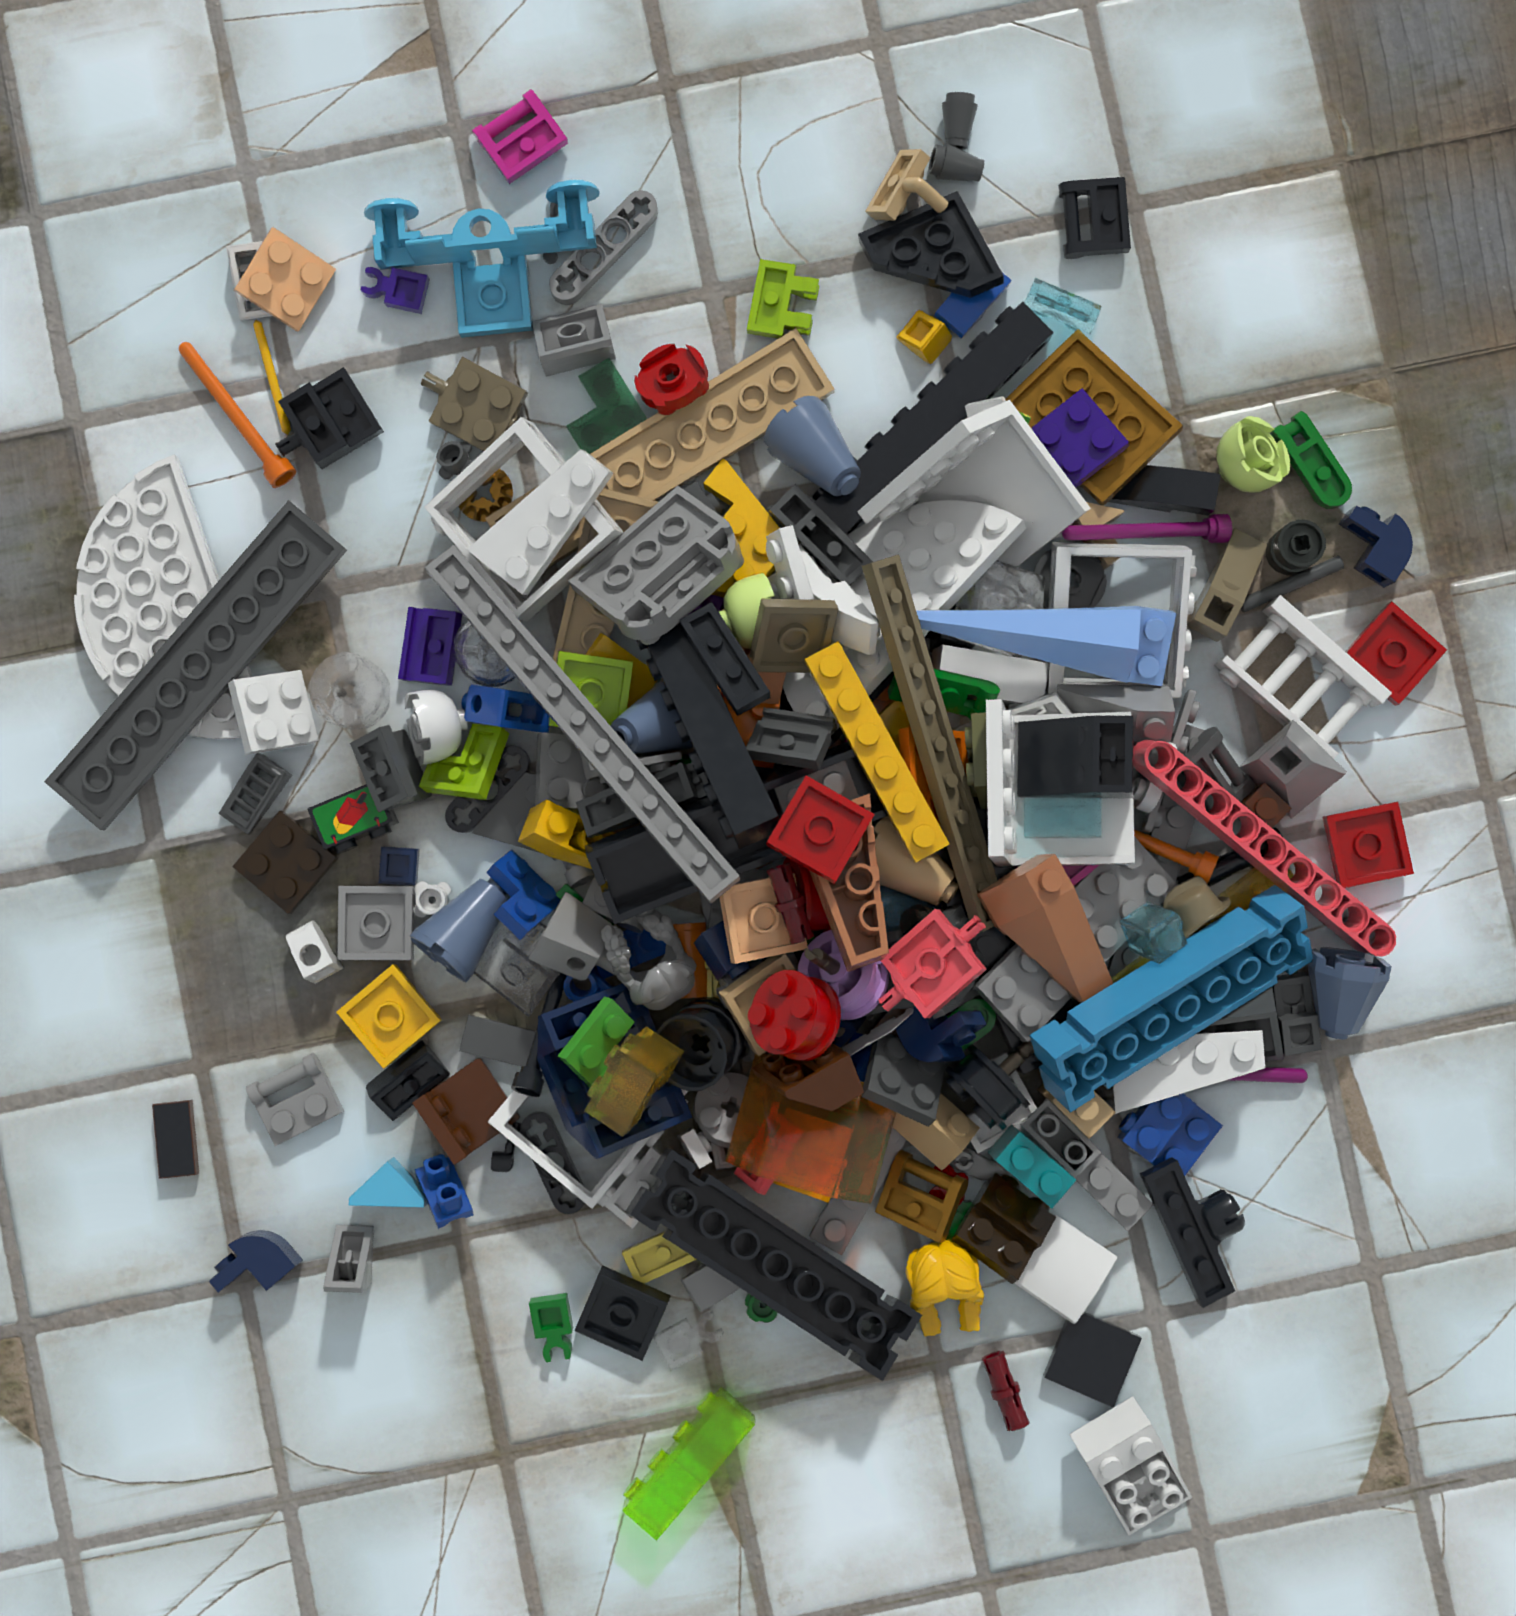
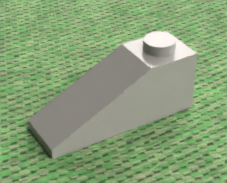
M1057 684V694L1072 713L1131 712L1134 722L1133 742L1143 740L1171 742L1176 711L1169 686Z

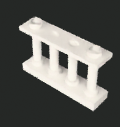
M1279 595L1262 610L1268 616L1266 619L1268 624L1238 658L1233 661L1228 656L1219 659L1214 666L1220 670L1218 675L1225 683L1233 688L1237 686L1241 688L1284 727L1292 720L1297 722L1334 759L1339 753L1328 745L1362 705H1369L1370 707L1381 705L1392 692L1286 599ZM1286 632L1296 641L1294 643L1295 649L1261 686L1245 671L1278 633L1283 634ZM1313 656L1324 665L1322 667L1323 673L1289 710L1273 695L1306 657L1311 658ZM1341 680L1351 689L1349 692L1351 697L1321 731L1316 734L1301 719L1334 681L1339 682Z

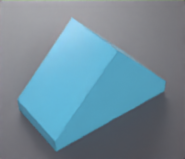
M393 1157L349 1197L348 1206L424 1208L427 1205V1201L419 1183Z

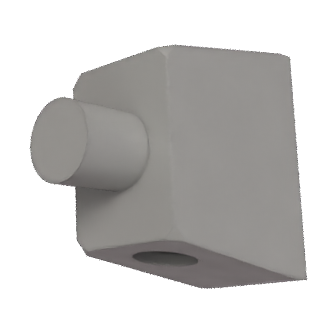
M565 892L529 959L580 981L587 979L595 965L614 975L613 967L607 959L606 953L608 951L605 949V944L600 935L601 930L605 926L613 925L571 894Z

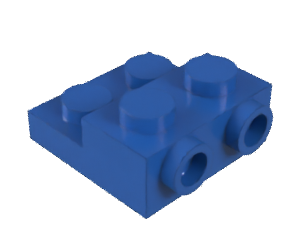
M1179 1094L1140 1106L1136 1113L1133 1111L1129 1112L1118 1127L1121 1132L1117 1138L1153 1166L1171 1157L1178 1160L1185 1176L1223 1125L1197 1106L1186 1095Z

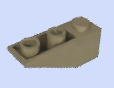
M1234 528L1230 540L1226 543L1194 605L1193 614L1189 615L1187 619V627L1216 642L1228 635L1244 604L1267 544Z

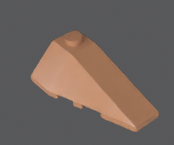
M1056 854L1036 855L977 893L994 926L1022 948L1021 951L1029 958L1034 959L1049 973V976L1080 1004L1113 984L1076 890Z

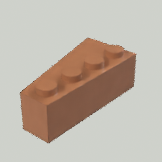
M870 794L851 800L871 812ZM871 820L835 884L809 870L847 972L883 960L889 953L883 902L880 892L879 867L877 866L874 826H872Z

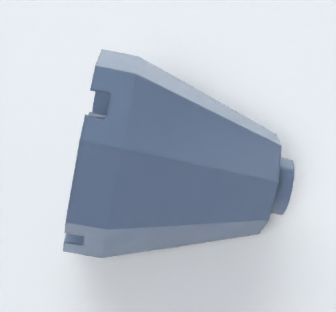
M1321 947L1320 952L1316 948L1312 949L1313 959L1307 965L1319 1027L1325 1030L1326 1036L1345 1040L1348 1038V1035L1358 1034L1389 981L1392 966L1383 958L1376 956L1373 958V963L1367 962L1364 959L1365 953L1331 947Z

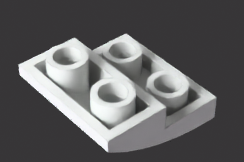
M1054 1215L1056 1219L1042 1245L1033 1252L1019 1280L1014 1284L1075 1324L1098 1292L1118 1257L1059 1216Z

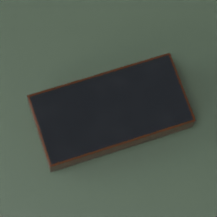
M193 1099L153 1104L159 1179L199 1174Z

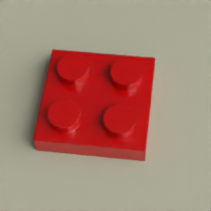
M1391 601L1386 604L1345 652L1392 692L1387 699L1396 706L1406 698L1447 649Z
M806 775L766 845L835 884L875 814Z
M1399 802L1322 817L1336 882L1342 887L1347 888L1414 874Z

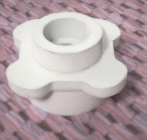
M424 881L417 883L414 888L417 894L416 905L414 906L415 915L420 918L434 915L447 905L448 895L451 893L449 884L440 882L438 885H428ZM431 896L436 898L433 904L429 902Z

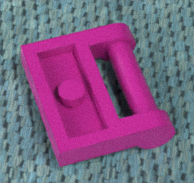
M532 89L522 95L523 99L494 120L485 126L480 124L472 129V133L481 147L487 152L509 184L568 144L567 137ZM530 112L535 114L533 119L495 144L493 141L494 137Z

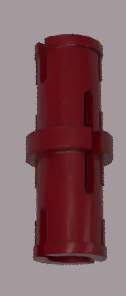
M786 863L776 866V869H768L766 872L769 875L778 902L775 904L777 912L782 914L790 938V944L804 942L805 938L807 940L813 938L814 934L811 931L803 907L806 900L804 895H799L791 871V864Z
M996 1351L985 1355L981 1360L992 1386L990 1392L993 1400L998 1402L1007 1431H1016L1026 1427L1030 1422L1019 1396L1021 1389L1018 1382L1014 1381L1004 1351Z

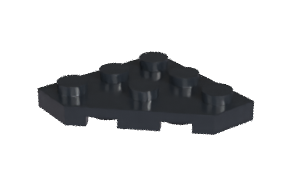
M958 191L944 196L948 201V206L941 213H938L929 204H926L898 216L895 221L889 220L858 234L859 243L875 271L969 298L1004 284V275Z

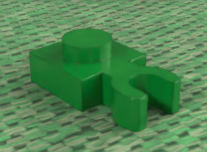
M562 1293L530 1298L529 1308L535 1339L546 1337L543 1348L544 1360L551 1362L553 1356L551 1349L553 1347L562 1348L565 1360L570 1359L572 1342L565 1335L572 1334L574 1327L568 1294Z

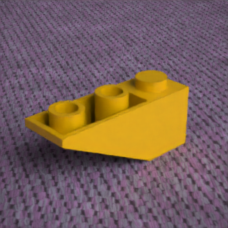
M546 799L530 809L518 842L549 857L592 869L584 846L615 834V832L612 831L589 838L585 832L580 815Z

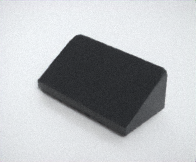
M421 1040L366 1085L369 1098L394 1121L413 1105L412 1102L431 1091L447 1078L450 1072L430 1047Z

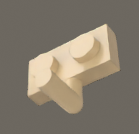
M921 149L900 150L865 212L874 220L895 221L904 211L907 204L906 201L911 193H917L938 213L943 212L948 206V201L923 179L924 169L930 157Z

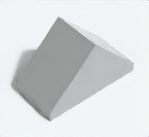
M336 1225L323 1285L324 1292L362 1293L372 1283L373 1226Z

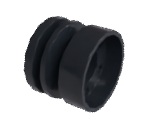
M699 997L687 1003L661 1025L655 1034L652 1049L654 1062L661 1075L673 1086L686 1091H702L715 1085L738 1063L745 1054L748 1042L730 1011L724 1007L720 999L715 997ZM705 1035L709 1037V1041L705 1039Z

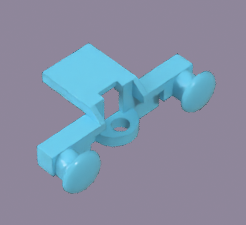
M566 180L557 182L548 188L546 199L549 202L558 204L559 217L544 218V225L514 227V234H511L507 222L500 214L490 209L478 208L468 211L458 219L453 228V234L423 237L420 231L408 232L407 221L419 214L418 207L411 201L400 198L375 200L367 205L364 210V216L369 220L375 221L376 235H372L374 260L380 270L392 269V267L403 268L453 263L458 331L461 338L533 331L526 255L597 248L595 223L592 213H589L588 202L599 197L600 191L596 185L589 181ZM479 221H487L491 224L489 234L484 237H476L472 234L474 224ZM499 248L503 256V264L476 265V257L473 250Z

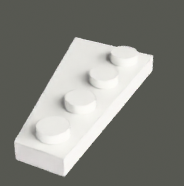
M1262 1030L1195 1034L1113 1086L1115 1114L1265 1069Z

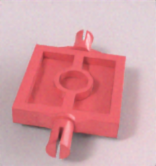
M934 909L888 949L889 953L887 956L880 960L889 971L894 984L893 988L878 999L880 1004H884L882 1007L889 1012L897 1003L905 998L915 1005L924 1018H931L986 971V967L975 955L969 942L986 928L985 924L981 922L982 920L974 915L969 922L958 929L949 922L940 909Z

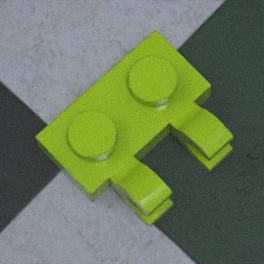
M760 259L748 319L747 334L779 339L784 336L785 329L792 331L797 328L800 335L810 336L813 324L812 315L802 312L789 311L792 294L803 299L817 301L820 287L818 285L819 279L795 276L796 265Z

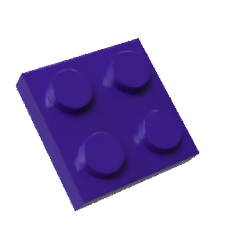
M1083 388L1031 428L1075 488L1129 447L1128 440Z

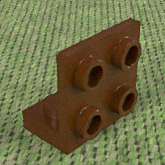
M477 1058L437 1087L419 1097L412 1104L455 1165L500 1133L488 1121L508 1097L483 1060ZM518 1111L508 1122L510 1125L520 1119Z

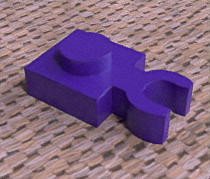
M367 267L365 269L368 277L377 279V284L372 288L361 286L360 290L364 296L375 299L385 295L384 304L387 307L422 314L430 281L428 275L392 267L390 277H386L377 268Z

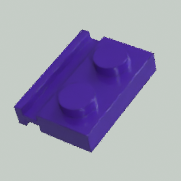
M408 607L398 679L452 686L462 613Z

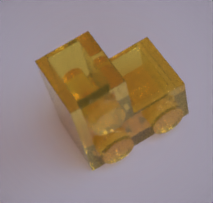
M645 1027L635 1036L629 1034L621 1047L615 1045L607 1055L604 1065L608 1068L604 1076H598L588 1090L587 1095L591 1097V1100L585 1112L623 1137L638 1123L653 1094L668 1082L684 1051L648 1027Z

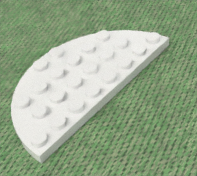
M175 454L141 470L134 475L135 479L129 482L117 495L113 494L90 526L77 562L76 569L79 571L77 595H74V606L80 637L97 673L118 696L220 580L179 458ZM249 665L237 679L253 677ZM229 688L188 735L210 739L241 738Z
M940 500L912 505L904 512H897L884 522L879 517L867 524L865 523L847 536L873 562L899 554L916 610H950L1027 527L1021 518L991 505L961 500ZM817 564L823 574L831 579L832 583L838 582ZM863 573L850 588L861 597L863 604L870 613L876 616ZM881 629L880 636L877 637L875 654L866 655L840 643L869 696L893 671ZM922 629L924 637L927 635L929 630ZM832 639L830 645L834 644L837 641ZM786 672L783 689L794 712L835 718L811 673Z

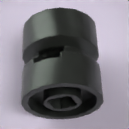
M1299 519L1292 521L1269 538L1266 548L1267 561L1276 572L1283 575H1295L1315 564L1323 556L1326 549V538L1322 529L1316 523Z

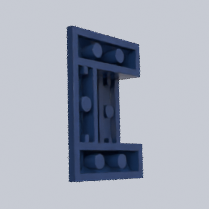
M623 983L538 1016V1063L566 1131L595 1159H599L693 1118L681 1088L673 1086L661 1075L654 1062L652 1045L657 1030L648 1008L644 1005L633 1003L630 998V992ZM604 996L613 999L635 1022L612 1051L634 1075L611 1104L602 1100L558 1057V1054Z

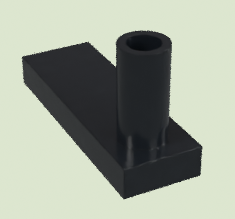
M712 602L679 620L682 631L737 716L771 698L766 684Z

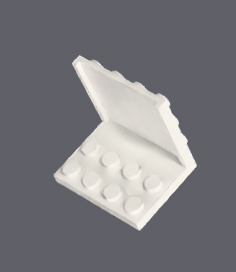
M1007 400L961 420L857 512L867 524L879 517L884 522L897 512L902 513L915 504L940 500H961L991 505L1021 518L1027 527L1025 531L973 585V588L980 596L1091 508L1012 402Z
M1002 699L986 700L988 857L997 867H1019L1036 855L1056 854L1062 866L1135 864L1133 798L1017 797L1018 722L1082 716H1131V712L1012 716L1011 710H1006Z

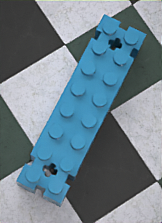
M1273 885L1252 898L1247 910L1244 911L1242 908L1237 907L1067 1012L1066 1021L1059 1024L1056 1020H1053L1030 1034L1035 1056L1043 1063V1065L1039 1066L1045 1089L1071 1113L1095 1097L1094 1090L1101 1085L1109 1089L1277 984V975L1284 971L1291 975L1312 962L1313 955L1310 939L1301 933L1308 928L1304 905L1278 886Z

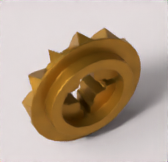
M499 468L482 484V486H486L488 483L492 485L489 491L494 500L493 503L484 497L475 500L477 495L475 490L458 506L467 517L476 521L487 522L486 517L512 502V483L503 470Z

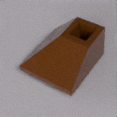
M833 1043L823 1054L813 1060L796 1061L784 1055L770 1053L763 1058L761 1063L752 1067L753 1073L787 1099L829 1111L836 1110L864 1093L850 1054Z

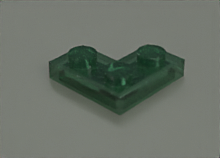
M610 358L578 376L596 408L566 427L578 448L591 454L647 419Z

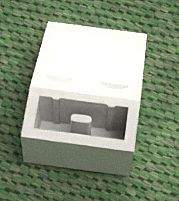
M1134 1396L1069 1434L1128 1535L1133 1534L1192 1498L1155 1429Z

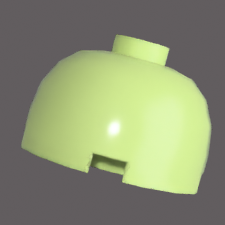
M1248 416L1235 423L1223 434L1216 453L1219 473L1226 482L1242 492L1256 493L1266 490L1281 482L1282 478L1288 475L1290 471V457L1283 440L1276 443L1270 434L1275 429L1269 423L1259 417Z
M764 573L745 577L730 586L724 596V610L719 611L730 631L743 648L751 649L761 599H771L770 597L774 596L769 580Z

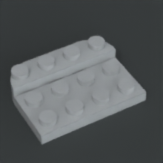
M676 486L569 579L568 582L576 593L616 623L624 636L640 640L645 645H650L657 642L663 634L674 628L680 619L691 613L743 565L744 558L729 522L684 489Z

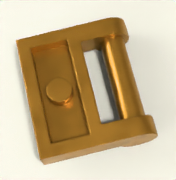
M901 1149L895 1156L875 1212L938 1243H942L947 1238L960 1200L967 1190L968 1180L958 1175L955 1177L947 1175L913 1159V1154ZM908 1172L947 1190L945 1199L937 1198L903 1182L905 1173Z

